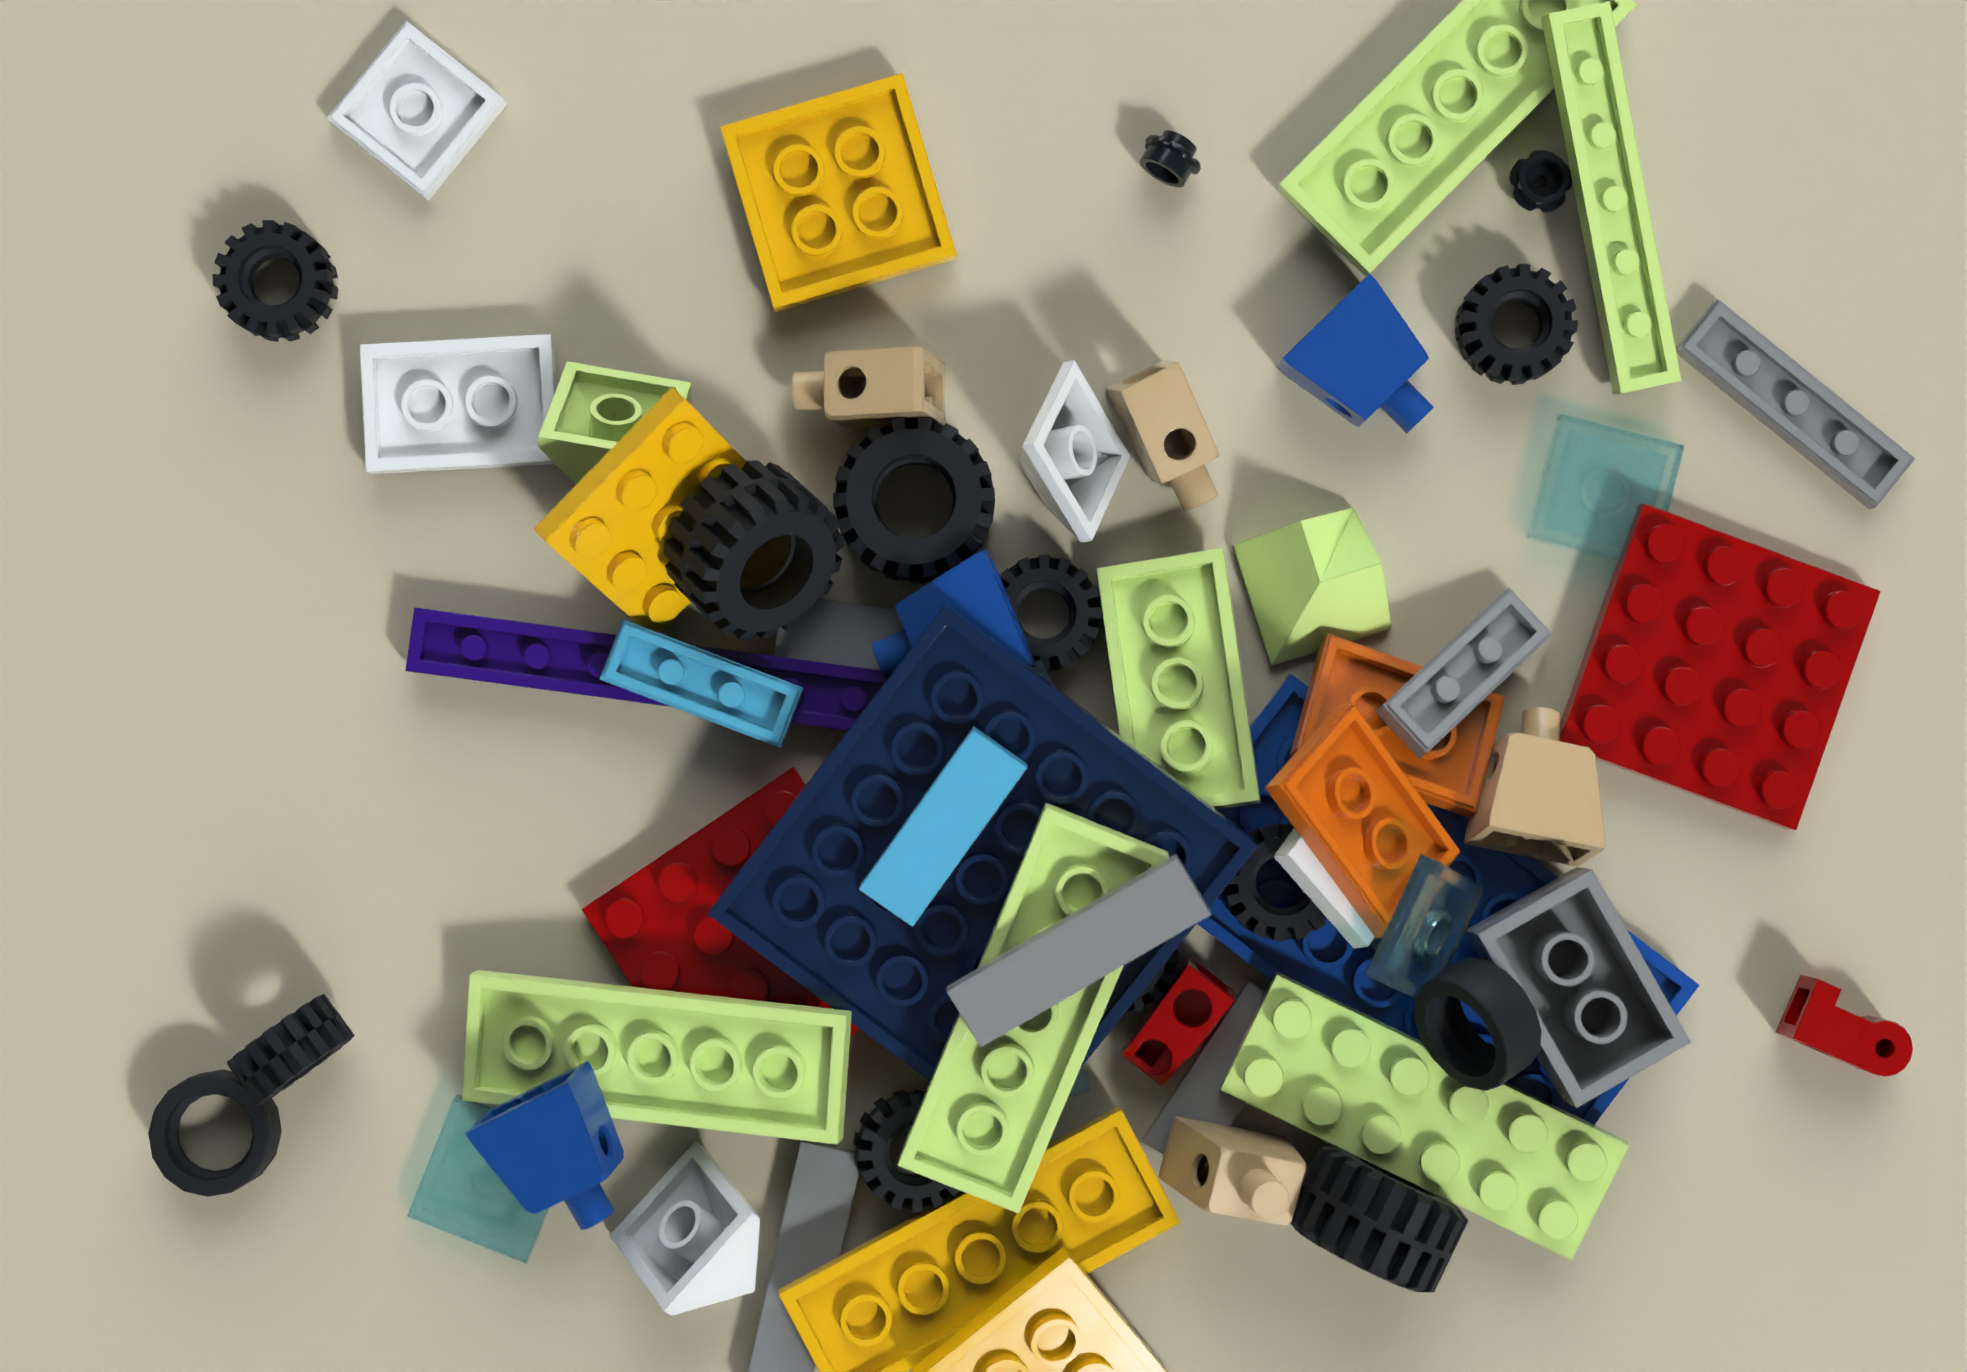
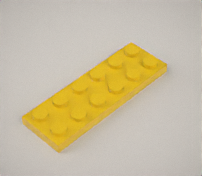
M1117 1106L1048 1144L1019 1214L960 1191L954 1197L950 1196L943 1200V1205L935 1209L930 1207L783 1286L778 1289V1294L819 1372H907L1061 1248L1065 1247L1087 1274L1181 1222L1122 1109Z

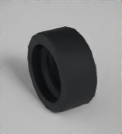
M1468 957L1453 963L1424 983L1415 997L1414 1018L1422 1042L1432 1059L1450 1077L1466 1087L1483 1091L1499 1087L1529 1066L1540 1052L1542 1030L1536 1009L1524 989L1510 974L1488 960ZM1461 1001L1469 1005L1483 1020L1491 1034L1494 1047L1485 1042L1472 1028L1463 1012Z
M223 1069L194 1075L168 1090L154 1109L148 1135L152 1158L163 1176L184 1192L210 1197L232 1193L262 1175L277 1154L282 1130L278 1107L271 1098L257 1106L234 1073ZM215 1094L230 1097L242 1105L251 1119L253 1129L251 1146L244 1158L231 1168L216 1171L201 1168L189 1160L180 1146L178 1134L181 1116L189 1105L203 1096Z

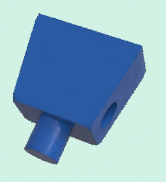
M1370 273L1281 359L1276 367L1283 375L1357 427L1363 424L1381 407L1407 434L1434 408L1408 381L1429 359L1427 352Z
M989 549L972 555L895 604L904 630L872 642V649L884 677L888 678L945 603H947L1025 664L1031 666L1035 663Z
M589 1061L487 1110L465 1133L471 1144L527 1212L537 1214L564 1201L581 1230L600 1223L614 1212L615 1209L600 1183L607 1179L624 1159V1150Z

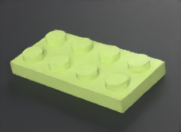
M1223 548L1097 568L1119 735L1216 810L1261 803L1229 578Z

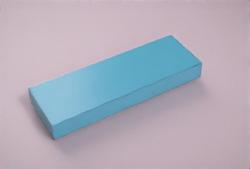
M623 619L600 677L602 681L782 748L804 691V688Z
M973 726L862 881L859 890L913 927L1025 772L1027 763Z

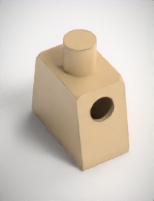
M923 346L826 352L824 355V371L794 373L792 379L793 404L796 410H824L826 418L843 427H875L877 425L878 427H886L891 425L892 419L902 417L905 418V421H918V417L932 418L933 423L945 426V363ZM866 381L863 393L856 397L858 387Z
M1161 361L1105 388L1149 478L1160 484L1170 481L1183 511L1196 508L1218 496L1204 464L1217 458L1219 452L1179 362ZM1177 429L1182 439L1181 446L1176 453L1168 456L1164 448V441L1171 431Z
M1544 707L1524 710L1522 712L1521 733H1508L1493 745L1477 812L1469 817L1464 844L1576 867L1605 849V831L1596 756L1589 747L1560 742L1561 714L1558 711Z
M1174 1116L1158 1178L1205 1211L1286 1226L1293 1219L1305 1174L1306 1162L1285 1136ZM1206 1156L1209 1166L1206 1165L1197 1172L1201 1158Z

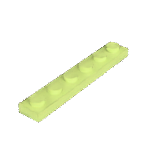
M1607 1L1549 13L1541 17L1613 395L1682 381L1611 3Z

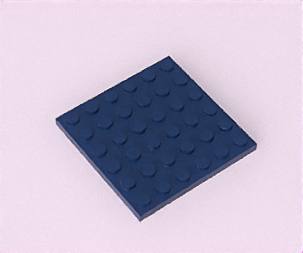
M945 603L707 914L830 1007L852 1011L851 1023L927 1080L931 1081L959 1013L947 993V986L977 969L1045 803L1168 852L1169 857L1177 854L1209 908L1259 845L1257 840ZM974 726L1027 763V769L912 927L860 891L859 887ZM1196 924L1123 966L1080 1069Z

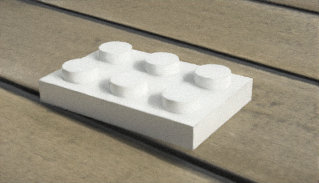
M551 334L360 345L366 472L370 474L555 464L538 447V436L557 388L555 339Z

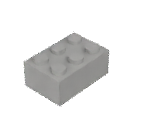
M1575 867L1465 930L1480 959L1488 960L1507 971L1529 997L1536 1009L1542 1030L1540 1052L1536 1057L1560 1099L1577 1108L1691 1043L1593 869Z

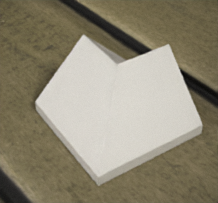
M1075 360L1063 362L1022 445L1019 464L1046 508L1083 543L1093 540L1130 459V454Z
M695 1141L610 1234V1237L663 1311L671 1316L755 1292L760 1217L704 1146Z

